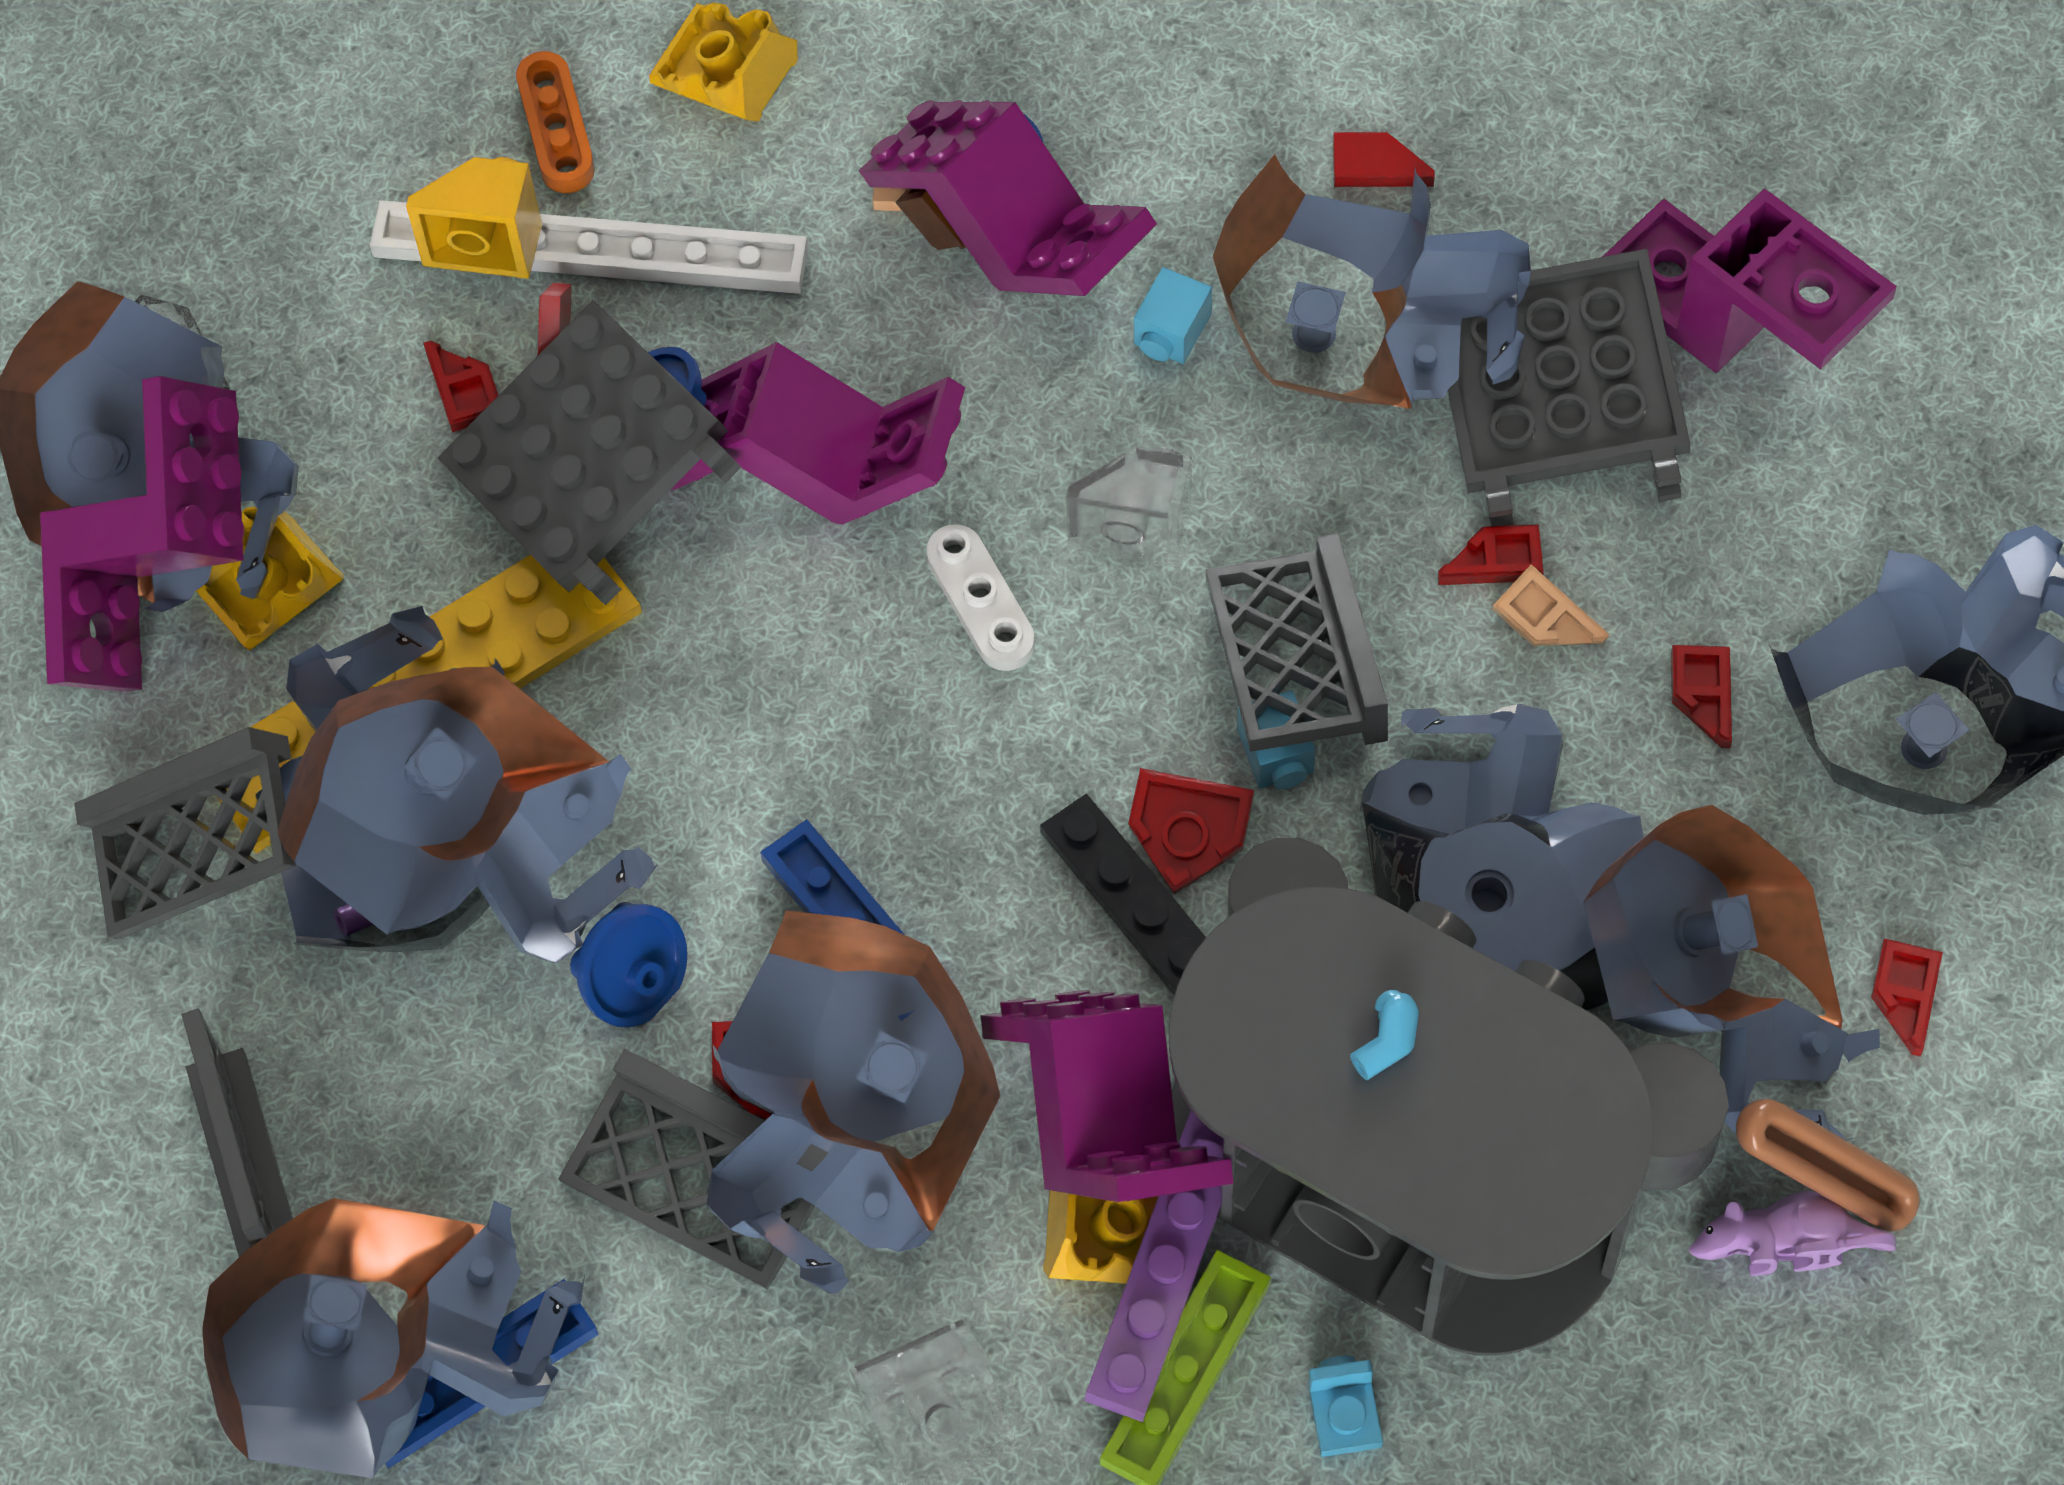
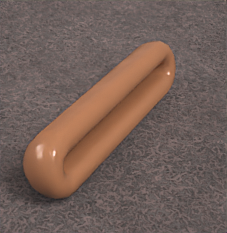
M1761 1099L1753 1101L1744 1107L1739 1114L1736 1122V1136L1740 1146L1749 1155L1805 1185L1879 1229L1889 1232L1902 1230L1916 1216L1920 1205V1194L1917 1185L1907 1175L1781 1102Z

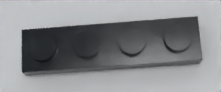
M1086 793L1040 824V833L1175 996L1178 983L1187 964L1206 936Z

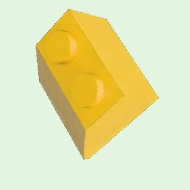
M473 157L408 197L406 208L422 266L529 279L541 232L542 220L528 163L518 162L508 157H497L494 159Z

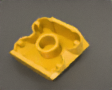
M713 2L702 5L696 3L649 74L650 84L742 119L759 122L762 117V111L790 68L795 66L798 61L797 40L782 35L767 11L754 9L737 18L731 14L725 4Z
M255 506L245 508L242 511L244 526L243 555L257 512V507ZM284 511L277 517L262 563L268 569V573L256 598L252 599L240 594L241 588L236 578L242 561L213 565L208 582L197 589L196 592L239 642L251 651L344 579V575L297 524L296 520Z
M1049 1190L1046 1250L1043 1271L1047 1277L1126 1284L1159 1196L1115 1202Z

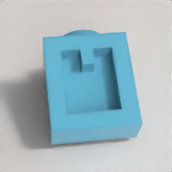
M1335 1356L1321 1361L1318 1368L1309 1370L1308 1391L1321 1457L1382 1448L1383 1439L1372 1388L1373 1371L1370 1360L1355 1361L1353 1356Z

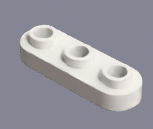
M947 525L938 529L932 534L927 543L928 565L981 658L987 665L997 670L1010 671L1022 667L1030 660L1034 653V631L980 537L971 528L963 525ZM951 545H960L964 548L961 552L955 554L946 551V548ZM983 588L988 590L989 594L978 598L971 595V592L975 589ZM1006 632L1015 636L1009 642H1002L996 638L1001 633Z

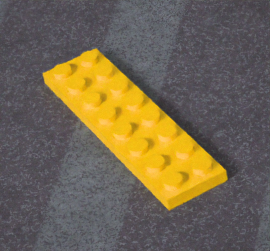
M530 554L431 615L430 618L436 623L443 639L432 650L368 689L390 681L447 671L452 668L491 667L495 664V658L504 671V677L521 689L641 614V606L605 558L597 565L621 588L607 605L602 603L581 582L568 592ZM294 700L251 726V728L288 736L291 759L279 763V767H282L292 759L303 756L311 737L315 733ZM260 775L251 778L241 801L253 809L257 803L255 794L262 789ZM216 796V798L218 799V801H219L220 804H221V803H222V800L219 799V798ZM236 810L232 821L242 834L249 818ZM262 829L253 848L255 854L271 845L270 834L265 829Z

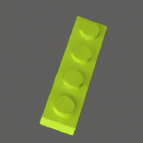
M1216 1250L1184 1307L1143 1422L1123 1415L1100 1456L1101 1466L1137 1485L1161 1484L1271 1285L1270 1276Z

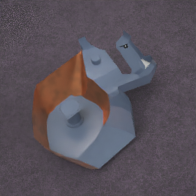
M462 667L394 680L339 700L311 737L296 769L277 830L283 847L297 865L387 935L397 930L419 928L454 911L478 886L518 951L551 963L559 962L583 945L581 935L586 924L629 887L640 889L658 866H654L652 858L639 847L635 850H623L567 898L556 899L552 897L548 877L613 822L615 806L621 797L626 776L632 769L621 754L610 761L605 759L493 667Z
M1708 805L1683 811L1658 825L1607 868L1593 885L1585 899L1584 905L1613 1020L1627 1023L1648 1033L1670 1038L1721 1031L1719 1074L1725 1082L1729 1104L1725 1123L1735 1134L1738 1116L1743 1108L1750 1104L1747 1101L1755 1082L1767 1080L1827 1081L1834 1071L1838 1070L1843 1054L1848 1062L1867 1051L1880 1048L1879 1029L1851 1034L1841 1030L1843 1019L1812 885L1797 866L1753 829L1717 807ZM1749 949L1767 955L1785 966L1814 994L1825 1010V1016H1817L1786 999L1754 997L1731 989L1730 985L1738 952ZM1795 1110L1845 1139L1827 1121L1823 1110Z
M785 911L771 949L718 1050L713 1045L714 1057L720 1064L724 1080L738 1097L772 1115L712 1170L706 1205L731 1231L748 1237L763 1238L800 1266V1278L829 1294L839 1293L849 1282V1279L845 1277L843 1265L781 1218V1207L799 1197L815 1205L868 1248H888L900 1252L921 1246L931 1236L1001 1095L993 1064L963 997L930 946L886 926L855 918ZM914 1011L903 1021L898 1017L899 1015ZM944 1120L931 1146L912 1159L903 1157L896 1147L874 1142ZM810 1144L828 1152L826 1157L813 1171L797 1164Z
M330 1199L308 1208L269 1234L267 1238H263L247 1249L209 1285L202 1333L204 1359L218 1419L224 1433L233 1445L249 1460L374 1478L379 1469L400 1450L413 1431L429 1375L502 1416L541 1406L554 1386L559 1370L551 1364L550 1357L569 1307L578 1305L582 1301L584 1279L582 1283L577 1281H560L557 1286L546 1289L519 1360L506 1366L493 1352L492 1347L521 1274L511 1231L510 1218L512 1208L493 1200L488 1223L480 1225L342 1199ZM361 1282H389L407 1293V1301L397 1314V1325L366 1289L367 1284H362Z

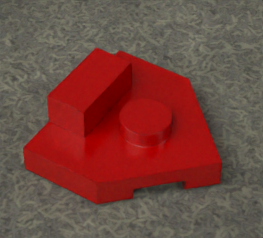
M1140 768L1128 825L1169 888L1176 894L1244 849L1255 792L1252 789Z

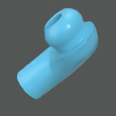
M1388 990L1383 992L1376 1000L1375 1009L1379 1011L1378 1018L1380 1019L1378 1036L1350 1054L1354 1067L1365 1080H1369L1413 1050L1419 1010L1410 995L1401 993L1398 990Z

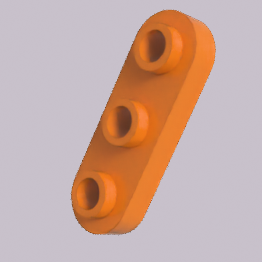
M540 51L530 54L518 65L516 79L542 179L550 189L559 193L580 191L593 179L595 167L568 64L560 55L553 52ZM544 80L554 82L551 86L537 87V84ZM553 123H563L565 125L563 128L553 131L548 129ZM571 165L576 167L575 170L570 172H559L564 166Z

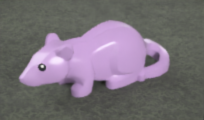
M1803 1191L1791 1194L1768 1208L1744 1211L1741 1203L1734 1201L1728 1203L1724 1213L1706 1226L1689 1248V1252L1693 1256L1704 1260L1721 1259L1735 1254L1748 1255L1751 1262L1749 1265L1750 1276L1773 1274L1778 1268V1260L1793 1262L1794 1271L1796 1272L1838 1266L1843 1262L1842 1253L1850 1249L1867 1247L1879 1251H1896V1239L1892 1233L1867 1226L1855 1220L1845 1208L1819 1193Z

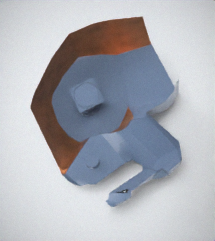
M1274 154L1241 194L1227 216L1213 254V261L1230 316L1256 368L1273 385L1347 403L1393 405L1410 409L1414 400L1444 398L1448 389L1459 379L1460 332L1463 318L1481 316L1487 319L1486 371L1493 380V384L1510 379L1515 373L1525 335L1517 330V309L1530 281L1529 244L1503 230L1428 236L1431 203L1427 186L1417 174L1416 169H1414L1411 211L1409 214L1305 194L1286 174ZM1281 238L1350 262L1373 278L1372 294L1378 301L1387 323L1383 341L1363 374L1364 384L1360 389L1338 394L1272 379L1256 358L1235 317L1230 295L1253 264ZM1297 282L1286 323L1295 324L1292 330V337L1299 348L1307 352L1317 353L1328 349L1334 343L1336 338L1335 328L1346 292Z
M79 281L30 327L14 348L0 375V450L16 513L30 541L41 546V512L147 495L142 379L163 376L223 388L222 346L124 296ZM190 433V444L194 448V440ZM238 437L239 464L241 467V502L253 501L257 507V512L243 555L244 561L241 562L236 580L241 588L240 594L254 599L259 595L268 573V569L262 563L277 517L287 509L297 493L299 465L278 443ZM212 566L138 577V596L152 602L145 609L159 612L167 611L190 600L194 592L208 582Z

